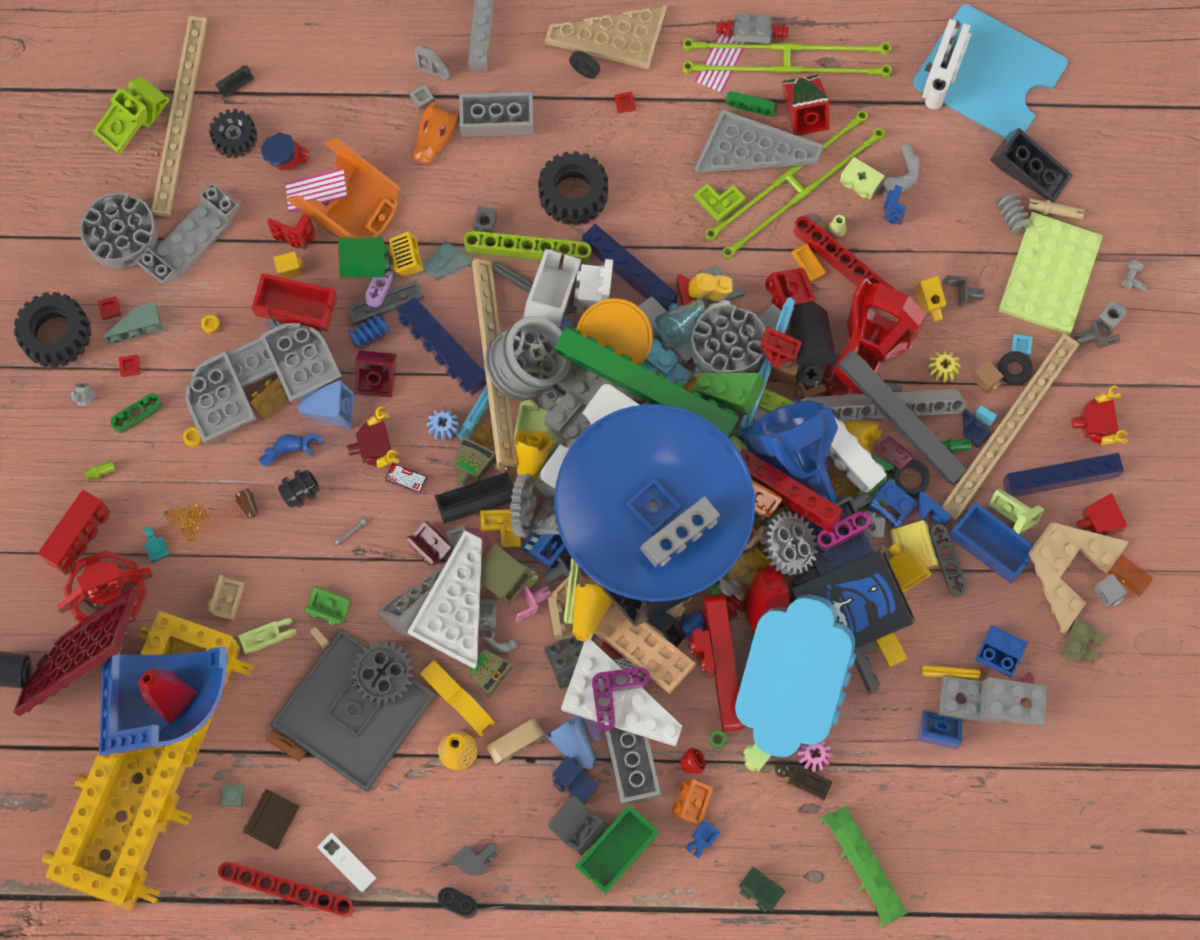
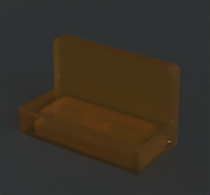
M1123 555L1118 558L1108 574H1113L1120 583L1138 596L1147 589L1153 580L1150 575Z

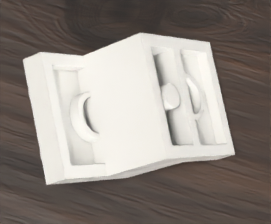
M605 259L604 266L582 264L581 271H577L573 304L574 307H577V314L584 313L585 307H591L599 301L609 299L613 260Z

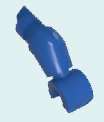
M284 434L276 439L277 441L273 444L272 448L268 447L264 450L266 454L260 457L259 461L266 467L278 458V454L282 455L285 452L301 451V449H304L307 455L313 457V451L308 449L309 444L312 441H316L320 445L324 444V442L316 434H309L303 440L300 436Z

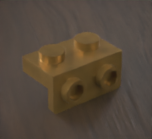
M269 377L262 383L263 387L261 389L254 390L248 396L250 405L264 420L289 399L278 377Z

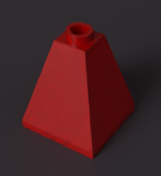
M148 669L138 681L143 701L170 724L174 722L198 693L172 670Z

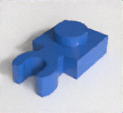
M703 819L691 835L695 840L687 844L686 850L691 852L693 848H696L693 855L699 858L703 853L702 848L706 846L709 849L720 834V831Z

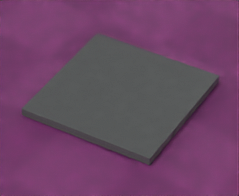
M340 629L270 726L367 793L437 695L414 678H410L409 681L413 683V686L407 685L406 688L409 690V693L403 691V699L396 696V703L389 699V705H386L384 700H382L381 705H378L377 699L373 703L369 702L370 696L367 699H363L364 692L358 694L357 690L360 687L353 686L357 679L351 678L352 675L356 674L351 668L357 667V664L353 662V660L360 659L357 653L363 655V647L368 650L370 648ZM380 655L377 657L378 664H382L386 660ZM395 666L392 673L394 676H397L401 673V670ZM381 669V670L379 671V672L381 673V676H382V675H383V676H386V675H387V673L385 672V670H382V669ZM368 670L365 673L366 680H370L374 676L373 670ZM377 681L372 684V687L376 686ZM386 681L380 686L382 692L389 689V683Z

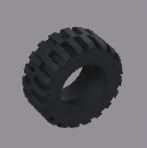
M567 151L563 152L562 156L557 154L553 157V161L548 160L546 162L545 168H542L540 172V177L538 178L540 204L542 208H545L548 216L552 215L553 219L557 222L562 220V224L568 225V222H572L573 225H579V222L582 221L584 224L589 222V218L595 219L598 216V212L603 211L608 200V176L605 173V168L602 164L598 165V160L595 157L591 159L587 153L581 155L579 151H574V154H569ZM577 177L585 180L591 186V190L582 198L567 199L556 191V187L564 179Z
M46 292L42 293L41 297L37 295L32 297L33 300L31 302H25L23 304L24 309H19L17 313L19 318H15L14 325L16 328H14V335L18 345L31 361L39 362L44 367H47L49 364L52 368L58 367V364H62V366L68 365L70 360L74 362L78 359L77 355L79 353L82 355L85 352L84 346H88L90 342L88 338L91 336L90 322L75 299H71L66 294L61 296L59 292H53L52 295ZM61 317L69 321L66 333L57 341L46 343L37 340V332L40 326L48 319Z

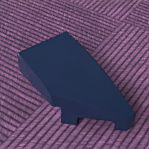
M964 409L962 411L963 435L966 438H970V442L978 448L991 435V432L976 421V416L967 409Z

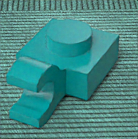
M151 526L144 528L149 540L144 546L151 563L170 556L163 537L157 538Z

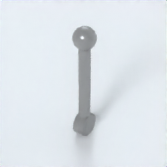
M362 518L359 524L353 527L341 538L335 540V545H340L344 539H346L349 535L355 532L358 528H360L362 525H366L368 523V520L366 518Z

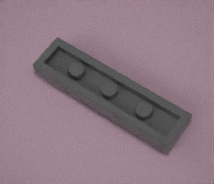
M417 280L387 291L382 304L378 307H371L366 303V300L348 306L347 309L355 326L367 321V319H373L375 315L380 316V313L383 315L422 300L424 296Z

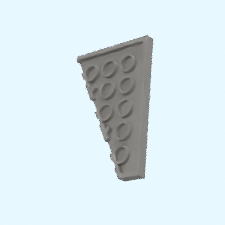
M722 110L694 171L696 173L817 164L824 145Z

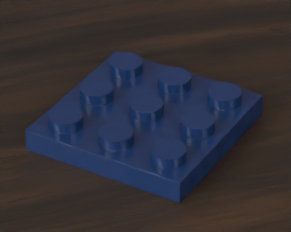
M846 502L838 506L843 509L839 522L853 515ZM809 520L807 521L809 522L808 529H814L811 534L816 535L813 542L817 543L818 535L824 529ZM846 528L838 530L840 535H847L849 533ZM862 533L830 551H822L818 546H815L814 549L818 553L813 555L816 561H812L820 575L869 554L874 549L865 534ZM823 537L821 542L828 545L831 543V539Z

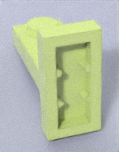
M1000 488L995 491L989 503L990 507L1015 523L1013 530L1018 534L1036 526L1044 511L1039 505L1032 509Z

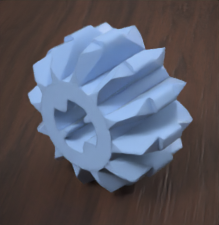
M443 408L441 413L435 410V416L428 417L430 421L427 423V428H430L428 430L429 434H434V439L436 440L441 436L443 442L446 436L452 439V434L458 433L456 429L459 427L457 415H452L451 410L445 413Z

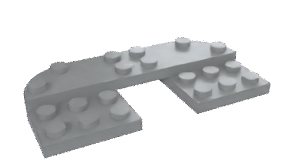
M287 323L261 334L260 338L229 353L225 351L200 364L192 373L189 385L186 386V403L203 443H209L257 420L243 388L276 372L291 403L342 379L343 377L329 349V345L322 335L314 328L301 325V323Z

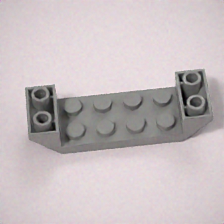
M213 183L199 195L202 202L153 252L147 248L135 260L139 266L161 284L179 279L230 227L239 204Z

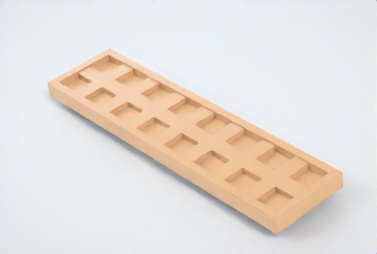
M581 571L580 587H585V584L599 586ZM569 576L551 594V597L556 596V601L561 602L563 608L566 606ZM613 601L595 631L596 635L634 666L646 668L650 673V679L669 694L696 665L695 662L645 622L634 627Z

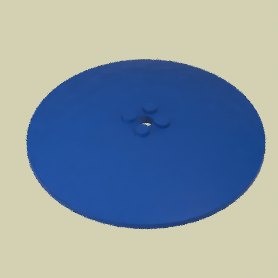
M644 404L623 408L604 416L589 426L576 439L563 459L558 473L554 494V510L559 533L566 549L577 565L591 579L604 588L627 598L649 602H666L686 598L707 589L720 580L734 566L744 551L752 531L755 515V494L752 479L743 457L732 441L718 427L703 417L685 409L668 405ZM705 496L720 514L717 519L718 523L710 530L705 528L701 532L703 535L695 542L692 540L685 544L687 548L681 553H673L670 556L671 560L664 566L659 564L657 567H654L641 551L642 544ZM655 501L658 504V509L651 511L647 506L648 502ZM698 517L692 518L693 524L697 526L702 525V521ZM676 530V533L679 537H686V532L684 530ZM661 542V547L663 549H671V546L668 542Z

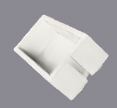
M545 249L526 302L524 317L537 316L545 318L557 327H560L576 282L581 259L565 255L561 270L558 269L561 253Z

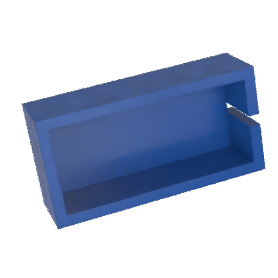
M976 502L949 535L953 541L1010 584L1014 582L1031 560L1029 552L1034 545Z

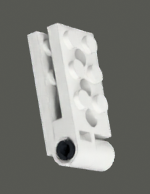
M949 19L922 96L925 98L926 106L930 109H939L943 105L950 83L955 82L971 37V33H968L970 25L963 24L947 69L941 68V65L947 62L958 30L955 28L956 21Z

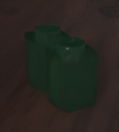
M755 867L750 869L738 886L741 890L739 894L747 900L750 898L757 902L756 907L765 913L766 911L771 913L786 892Z

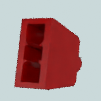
M1112 493L1088 506L1082 512L1084 519L1076 522L1078 529L1085 531L1090 529V532L1101 535L1119 533L1128 526Z

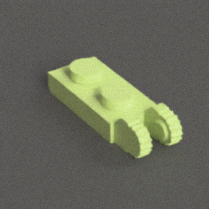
M287 618L278 622L274 621L240 634L239 639L245 655L296 635V629H290L283 633H280L278 629L292 624V619Z

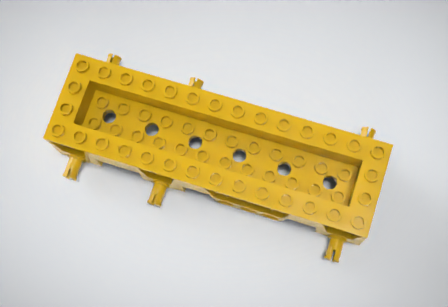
M162 611L158 612L151 629L142 626L140 629L143 632H139V638L146 640L140 655L187 654L209 651V649L226 647L228 662L226 664L225 685L233 671L249 677L251 674L249 670L252 671L253 664L237 660L241 650L240 646L233 636ZM214 712L197 732L180 742L109 756H99L98 752L88 777L82 774L77 776L79 780L84 782L76 780L75 786L83 789L56 852L46 850L44 855L51 857V859L44 856L42 858L43 863L50 864L45 878L133 911L138 898L155 904L158 899L150 895L159 897L160 891L144 886L148 875L144 867L158 833L165 834L171 820L188 826L190 823L183 818L191 820L192 814L176 809L180 796L175 792L185 768L192 767ZM138 773L143 774V781L140 784H135L133 782L134 776ZM125 811L127 813L126 821L118 822V814ZM105 850H110L111 857L108 861H102L101 854Z

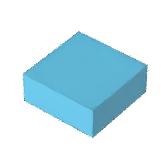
M1014 334L1011 351H1019L1029 357L1031 355L1033 337Z
M982 405L975 414L977 420L989 427L997 417L996 414Z

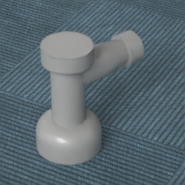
M1136 260L1129 261V272L1126 279L1121 283L1124 288L1131 289L1134 286L1143 292L1146 290L1148 285L1134 278L1136 273L1142 271L1143 264Z

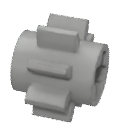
M88 383L76 384L75 389H72L71 400H76L79 406L91 404V400H94L95 389L90 388Z

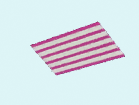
M720 33L714 42L747 44V42L734 41L733 35H730L728 38L726 34H722L719 37ZM711 48L704 64L706 66H736L744 48ZM700 71L695 82L722 93L733 71Z
M343 168L285 183L287 200L291 196L300 195L306 201L318 200L323 204L347 197ZM288 202L289 212L299 210Z

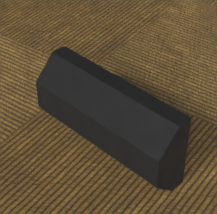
M801 303L793 310L790 317L792 336L802 342L796 358L797 364H836V354L827 311L817 303Z
M508 472L435 495V499L445 524L478 513L480 510L491 509L511 502L514 485Z

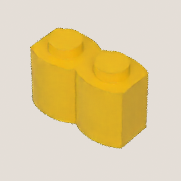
M699 273L689 282V295L696 299L708 298L712 301H722L733 291L732 279L723 275L714 277L708 273Z

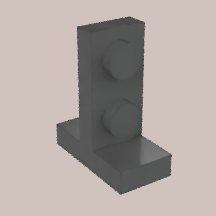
M875 641L858 647L853 652L857 654L855 665L869 695L877 693L879 690L878 686H880L877 676L873 675L870 670L872 666L869 658L864 657V655L875 651L877 648Z

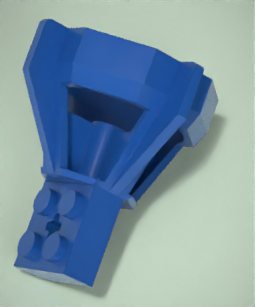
M806 400L779 407L756 419L751 426L742 428L741 434L749 452L807 488L813 489L812 491L833 504L835 503L837 498L824 466L838 430L837 422L830 407L825 408L822 403Z

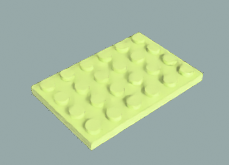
M1032 212L1030 215L1031 222L1027 224L1029 227L1025 230L998 311L1070 335L1103 235Z

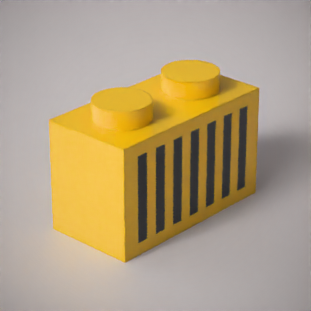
M406 232L389 239L390 246L388 248L393 257L394 263H392V267L395 273L405 278L424 271L417 239L414 235Z

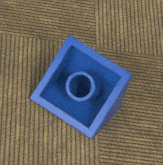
M923 710L917 741L957 749L962 742V719L938 716L937 713Z

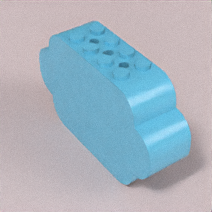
M811 594L800 596L788 608L776 607L769 610L761 617L757 624L738 693L735 711L738 719L745 726L754 729L753 737L757 747L767 754L787 757L796 752L801 743L806 745L818 744L827 737L832 727L838 723L841 712L837 711V709L844 702L846 692H843V688H846L849 684L851 673H848V670L854 665L857 654L853 653L855 637L852 631L846 625L837 622V611L834 605L826 598Z

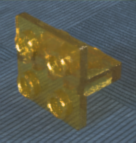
M192 504L188 508L182 509L180 507L169 508V511H164V516L171 526L181 524V532L188 542L196 541V534H198L197 522L209 520L206 510L199 504Z

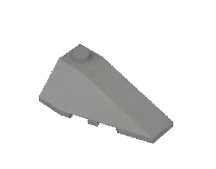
M444 566L425 577L421 585L409 587L407 589L408 593L398 598L395 596L377 611L378 614L399 634L410 637L407 632Z

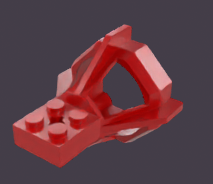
M861 278L852 295L850 316L846 321L850 339L833 373L855 394H864L839 368L838 363L853 350L877 373L881 363L885 362V360L910 351L923 326L926 313L910 296L882 283H871L867 278ZM869 306L884 310L895 316L899 321L894 322L874 312Z
M104 550L75 563L63 590L66 599L60 602L57 608L60 613L71 610L76 622L80 623L89 617L78 608V605L84 599L105 606L120 595L125 582L136 583V590L138 591L137 603L131 613L132 618L129 622L131 623L136 620L148 593L143 580L152 577L153 574L150 567L138 569L135 561ZM100 559H116L124 563L129 569L119 568L115 561L108 563L103 560L100 561ZM85 565H87L82 575L76 577L79 585L72 592V585L75 576Z

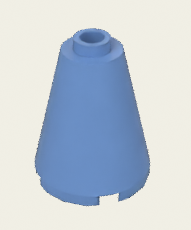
M574 716L557 726L556 730H551L546 734L547 738L566 757H570L585 772L595 766L593 762L596 761V757L582 717Z

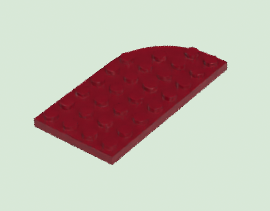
M133 587L72 627L55 641V646L49 654L45 653L36 664L39 668L33 673L32 677H29L28 683L24 684L13 713L20 717L24 713L30 712L35 706L41 705L50 696H55L58 691L67 688L73 681L79 680L85 673L93 671L99 664H104L111 656H116L122 649L121 643L127 634L126 628L132 618V610L137 603L138 591Z

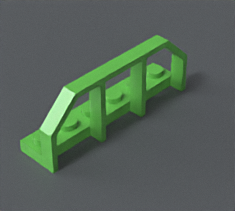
M846 805L822 816L819 820L820 824L826 823L844 850L839 856L840 859L848 857L863 883L858 888V891L861 892L866 889L881 920V923L878 925L880 929L907 914L906 909Z

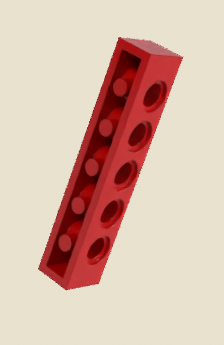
M742 448L740 454L747 465L753 481L782 496L780 503L827 532H832L841 519L842 508Z

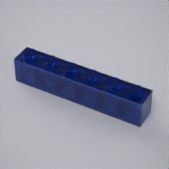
M594 224L582 236V242L590 245L591 252L604 264L605 259L613 260L612 270L644 298L648 299L653 296L666 311L671 303H677V292L598 225Z
M415 296L397 310L398 321L404 327L407 326L411 330L410 334L416 340L419 339L423 343L422 346L428 353L432 352L435 356V361L440 366L444 365L447 369V374L453 380L456 378L463 392H468L472 396L487 384L486 373Z
M1114 453L1008 473L1003 479L1006 493L1012 497L1118 478L1124 469L1120 454Z

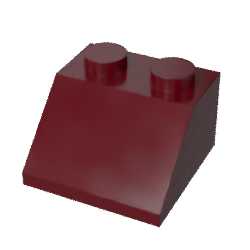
M359 350L355 359L354 394L392 398L397 354Z

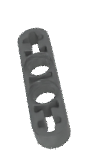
M935 524L929 532L935 555L949 593L954 597H960L967 589L964 575L946 527L942 524ZM936 529L939 532H943L941 535L942 542L938 545L937 543H939L940 539L938 535H934ZM947 547L950 550V554L942 556L939 549ZM954 565L956 573L949 574L946 571V566ZM959 576V578L956 579L957 585L962 586L960 592H958L957 589H953V587L955 586L953 578Z

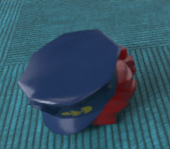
M281 132L267 138L261 147L264 161L269 162L272 166H276L281 171L295 169L299 164L306 163L310 157L305 147L300 146L298 142H294L291 135Z

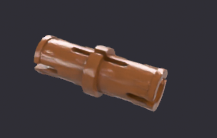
M274 730L266 738V741L279 748L280 752L283 754L287 753L299 762L306 754V750L292 743L290 738L286 739Z

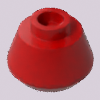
M691 747L682 755L680 766L683 771L689 774H701L706 766L705 758L700 750Z

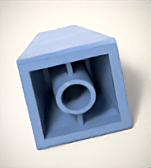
M336 381L303 397L298 404V410L308 418L345 429H352L355 394L342 381Z

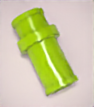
M112 460L97 466L92 465L91 468L84 470L88 481L95 478L98 480L100 476L116 471Z

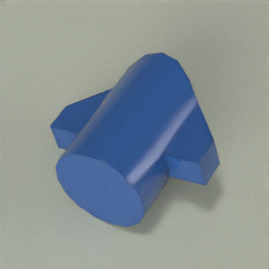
M693 611L689 617L683 614L680 627L686 637H691L692 630L704 629L702 625L705 619L696 611Z

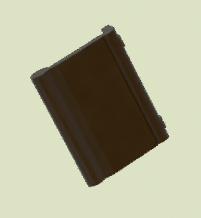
M265 789L242 833L277 850L300 806Z

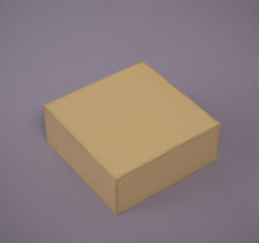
M316 627L309 631L317 643L325 650L329 645L328 640Z

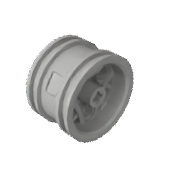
M532 316L520 319L508 330L495 337L487 347L485 367L496 389L511 399L521 401L535 398L547 388L560 382L568 373L571 365L570 360L555 353L554 347L562 331L551 321Z

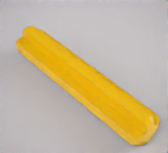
M923 665L921 670L922 676L927 677L949 676L979 680L981 676L979 668Z

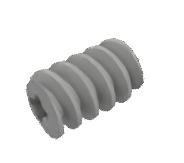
M1017 193L1005 195L995 202L998 204L1001 215L1005 217L1004 221L1008 223L1007 226L1011 229L1012 235L1024 232L1029 227L1027 224L1031 222L1030 218L1024 219L1028 215L1027 212L1021 213L1024 210V206L1018 207L1021 200H1014L1018 197Z

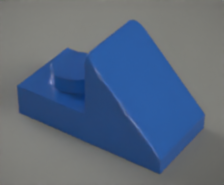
M923 491L919 493L917 497L918 520L923 521L930 514L931 519L935 523L945 526L952 515Z

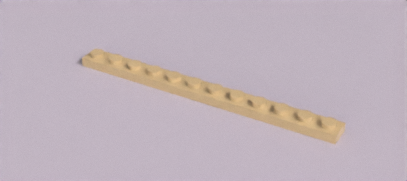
M189 16L151 209L152 214L157 216L171 217L208 23L207 18Z
M474 259L472 261L485 364V354L488 345L501 333L492 263L481 259ZM485 367L496 461L499 465L513 467L517 464L509 397L496 389Z
M1063 334L942 505V508L952 515L950 519L956 521L1075 352L1079 346L1078 342L1066 334Z

